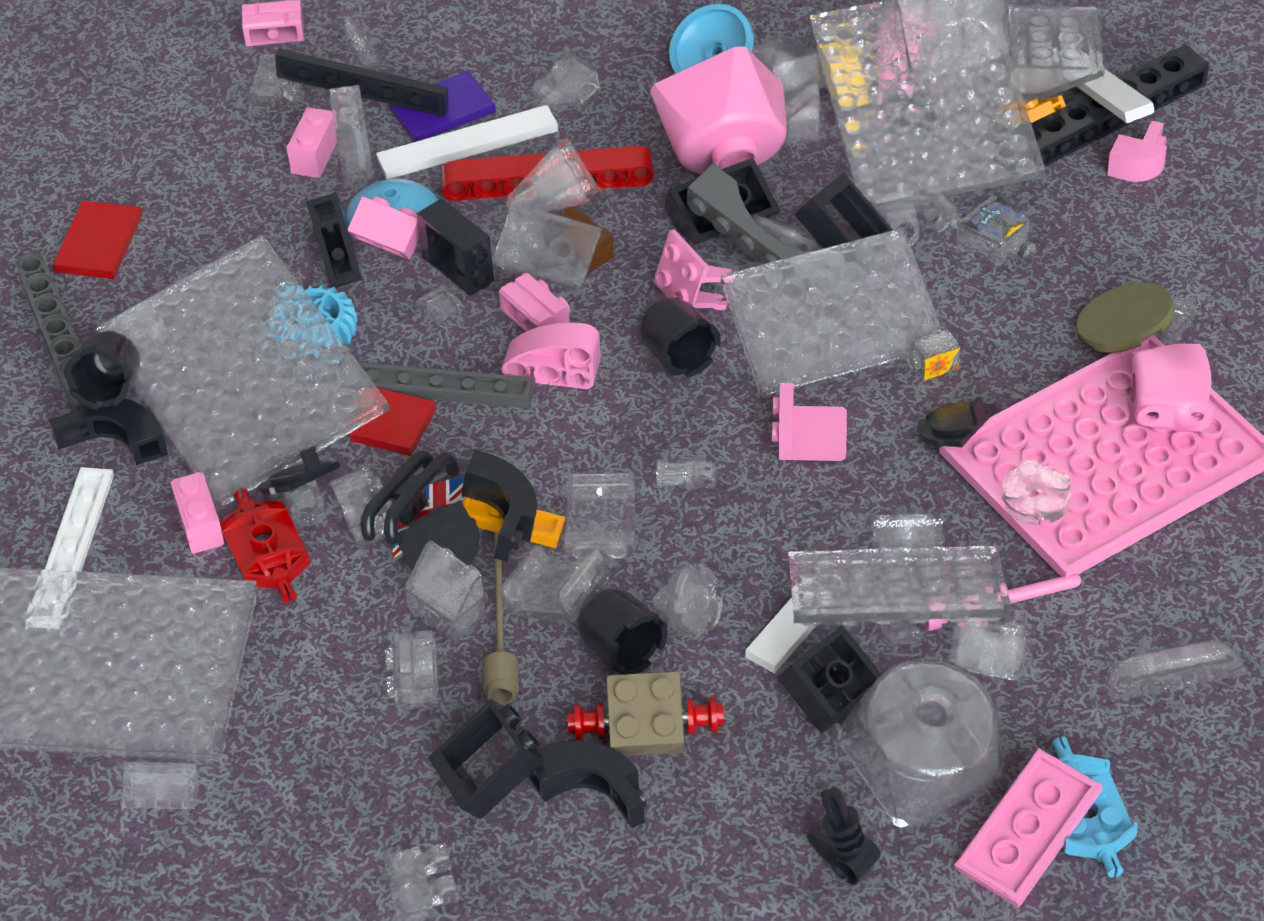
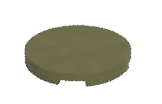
M1133 283L1119 286L1104 292L1084 307L1077 319V330L1081 341L1093 346L1095 351L1115 353L1135 349L1141 346L1140 341L1152 336L1157 331L1163 333L1174 318V303L1170 293L1165 288L1156 284Z

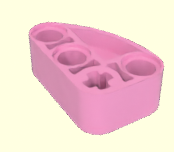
M555 323L533 328L520 334L509 343L502 365V373L511 376L533 377L536 383L548 384L549 382V385L590 389L594 384L601 359L599 332L593 326L584 323Z

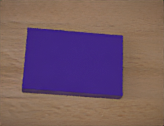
M468 70L434 83V85L448 88L449 110L445 117L389 104V110L414 142L434 137L496 112L494 102Z

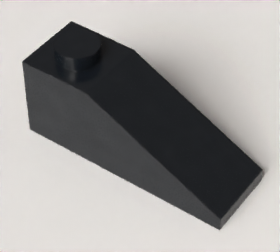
M336 192L307 201L306 204L331 288H338L362 280L353 238L347 231L349 223L343 204Z

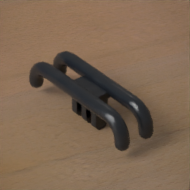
M417 451L364 508L360 525L363 539L366 541L375 539V517L390 499H394L395 502L387 511L384 520V535L387 543H397L399 540L397 530L399 519L404 525L414 521V518L428 505L425 488L445 467L447 474L450 476H456L459 473L456 459L449 453H441L435 458L428 451ZM422 465L424 470L420 473V475H413L414 472Z

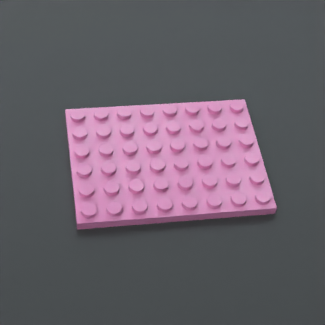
M1154 335L1140 341V347L1111 353L995 414L984 423L962 448L940 447L939 453L1060 577H1068L1072 574H1080L1264 471V436L1212 388L1209 401L1213 403L1212 423L1209 427L1204 428L1203 431L1177 432L1144 426L1136 422L1130 379L1132 370L1131 358L1137 351L1165 346ZM1195 412L1191 416L1198 417L1201 416L1202 413Z

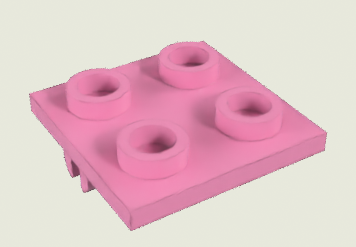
M670 230L653 282L668 298L678 297L689 302L695 308L725 310L728 301H722L723 295L699 291L701 284L706 282H722L732 285L735 283L737 275H731V269L707 265L676 230Z

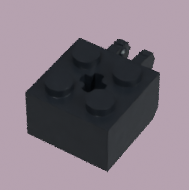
M843 625L777 676V679L821 734L840 721L852 737L860 741L864 739L867 731L852 711L854 708L872 727L877 728L882 724V715L868 697L885 684L884 677Z

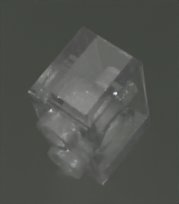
M367 466L330 481L336 502L358 549L385 538L384 520L387 511L392 505L391 500L384 505L375 517L374 528L376 536L374 540H364L360 526L364 508L383 487L380 477L373 479Z

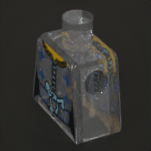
M997 192L957 223L956 245L998 264L1004 262L1012 254L1028 260L1036 249V244L1029 240L1030 221L1028 217Z

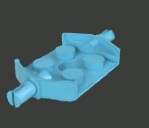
M1058 737L1053 740L1052 746L1059 760L1102 785V792L1090 807L1096 813V816L1089 819L1082 818L1070 837L1065 839L1063 850L1068 855L1095 858L1098 862L1103 861L1108 876L1114 878V874H1116V877H1118L1124 870L1118 860L1117 852L1136 837L1138 824L1137 822L1132 824L1109 772L1110 761L1090 756L1075 755L1070 749L1067 738L1061 737L1060 742Z

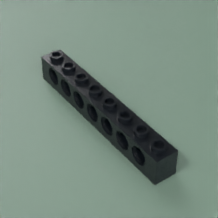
M1184 44L1127 74L1121 75L1119 79L1153 102L1154 111L1205 86L1209 63L1188 45ZM1085 94L1065 104L1066 107L1056 109L1055 112L1039 120L1025 124L995 139L993 162L1012 179L1018 181L1132 122L1126 123L1092 97Z

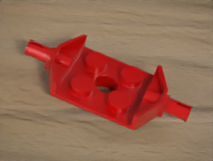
M241 488L242 496L239 489L236 490L234 498L238 503V508L223 519L220 526L222 535L225 537L243 576L245 587L277 588L283 602L289 603L288 595L291 601H294L297 594L294 592L291 581L310 565L308 552L284 503L281 501L251 500L245 488ZM260 534L270 535L266 540L255 539Z

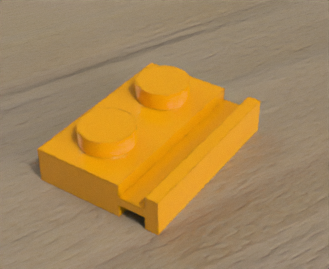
M1062 95L1040 100L1036 98L1025 103L1021 101L1006 107L1007 113L996 119L1001 129L1025 125L1055 112L1056 109L1064 108L1066 105Z

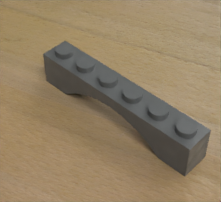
M712 163L688 187L687 204L693 213L705 217L719 233L727 234L736 241L737 245L744 252L752 253L761 260L766 269L772 272L775 271L782 276L792 289L803 292L817 308L825 309L833 314L856 291L859 274L835 255H818L800 251L783 244L764 231L746 210L739 193L737 181Z

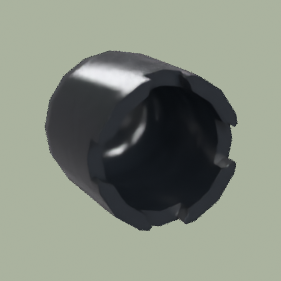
M678 297L664 298L648 308L642 318L640 326L642 341L671 375L684 374L687 378L701 373L713 362L710 356L714 352L716 345L719 347L721 344L720 332L689 302Z
M101 331L90 336L70 358L64 372L67 383L71 388V396L81 405L92 409L112 405L117 406L127 396L137 377L140 368L139 352L131 340L115 331Z
M617 588L601 590L593 595L585 603L578 619L579 635L582 640L613 671L620 672L622 675L639 674L652 664L648 659L654 654L657 647L663 650L668 635L667 624L654 611L630 593Z

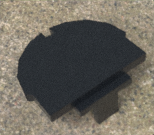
M977 397L974 401H961L933 410L926 416V420H922L919 424L921 439L928 445L936 447L962 448L997 411L996 404L983 403L982 397Z
M311 446L300 451L302 464L286 468L271 475L268 480L258 486L259 491L262 495L290 492L340 468L339 461H319L315 446Z
M461 500L446 508L444 505L407 524L409 528L398 534L399 540L397 543L403 552L402 559L414 573L426 579L446 580L455 577L453 571L459 568L462 574L471 566L479 551L480 533L476 520L470 518Z

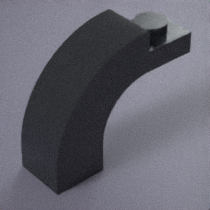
M124 398L117 406L112 405L100 407L99 409H92L79 403L80 410L49 419L58 449L94 438L109 437L120 440L129 447L136 465L168 455L164 435L155 416L141 404Z
M475 450L465 471L461 496L486 503L500 513L504 522L498 534L494 558L508 562L512 549L519 550L522 540L531 541L537 513L536 494L529 480L515 466L497 456Z
M564 741L537 749L545 761L528 778L544 802L568 790L577 788L594 789L604 793L614 802L631 829L645 823L644 807L647 806V803L639 788L638 769L620 752L605 745L588 741Z

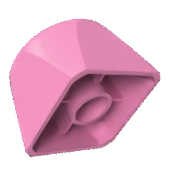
M733 47L659 81L651 88V95L680 163L693 173L701 175L712 163L720 169H724L754 158L758 166L774 156L786 139V109L782 82L747 47Z

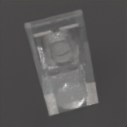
M569 52L561 60H558L550 71L533 84L531 94L534 108L548 105L549 108L583 104L600 88L597 68Z

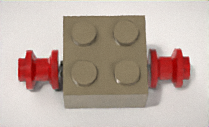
M680 671L607 676L609 713H606V717H604L603 703H598L595 711H583L580 704L574 705V712H567L568 733L576 734V741H582L585 733H596L600 740L605 739L606 725V728L610 729V748L624 756L684 753L683 724H686V720H688V734H694L696 728L701 726H708L712 733H718L717 726L724 725L723 703L716 704V697H710L708 703L703 705H696L692 698H686L687 713L685 708L682 709Z

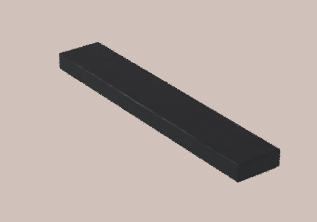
M280 48L275 54L277 78L443 117L446 116L449 110L447 87Z

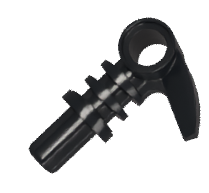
M833 786L821 792L822 804L826 811L822 819V826L829 838L811 828L808 831L807 839L817 853L831 864L833 871L841 879L846 877L848 878L846 882L856 885L878 861L881 854L875 843L864 835L858 811L851 806H846L841 790Z

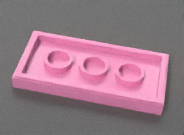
M1038 748L954 864L955 869L1019 908L1063 847L1065 839L1070 837L1102 792V785Z

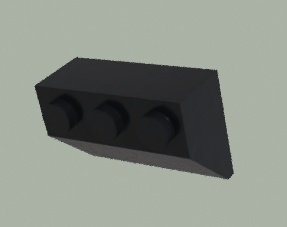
M754 158L721 169L737 181L741 199L755 222L780 212ZM692 180L670 188L664 206L677 231L696 245L723 234L719 233L709 220L703 216L696 215L689 208L687 192L688 187L695 181Z

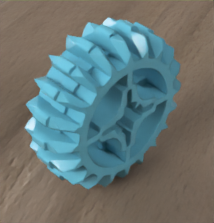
M323 284L319 288H313L309 285V288L305 290L297 287L295 294L286 293L285 300H277L276 308L272 309L270 327L274 341L280 346L283 353L289 352L293 358L301 354L305 361L310 356H314L319 360L322 354H326L331 358L333 350L342 352L344 345H351L352 337L356 336V322L358 320L351 299L346 297L345 292L338 293L335 287L326 290Z

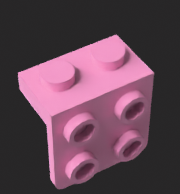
M780 383V397H773V417H779V422H772V442H779V460H844L846 458L847 410L844 407L794 406V383Z

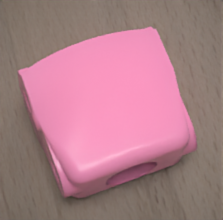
M1171 344L1140 350L1132 356L1130 379L1134 415L1138 424L1177 432L1203 431L1204 428L1211 425L1213 416V403L1209 401L1211 370L1206 350L1201 344ZM1195 412L1202 413V415L1198 417L1191 416Z

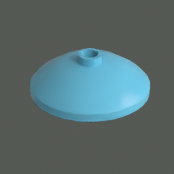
M712 4L695 10L679 24L672 36L669 58L673 70L677 74L733 47H747L752 52L754 36L751 24L742 12L729 5Z
M381 180L365 187L353 197L347 209V220L350 225L362 196L372 200L373 196H376L391 203L390 207L400 211L402 207H405L416 213L436 202L437 198L427 187L411 180Z

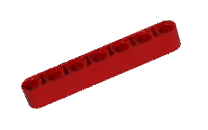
M629 146L453 160L445 163L442 167V193L447 200L460 201L647 186L654 179L652 154L644 146Z

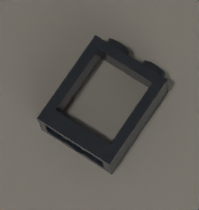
M845 173L812 197L794 214L828 255H835L849 267L855 265L857 269L888 244L884 238L893 231L890 225ZM829 202L832 203L866 243L861 248L855 244L824 208Z
M442 198L417 213L422 257L469 296L487 288L494 281L489 235Z
M490 699L428 757L460 808L479 819L488 814L545 761L537 750V747L540 745L539 742L528 730L521 727L519 722L522 718L510 704L503 706ZM504 727L519 750L477 788L462 764L497 731Z

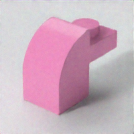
M1151 121L1143 140L1119 134L1109 155L1107 176L1136 182L1150 180L1158 176L1164 169L1167 149V137L1162 136L1164 123Z

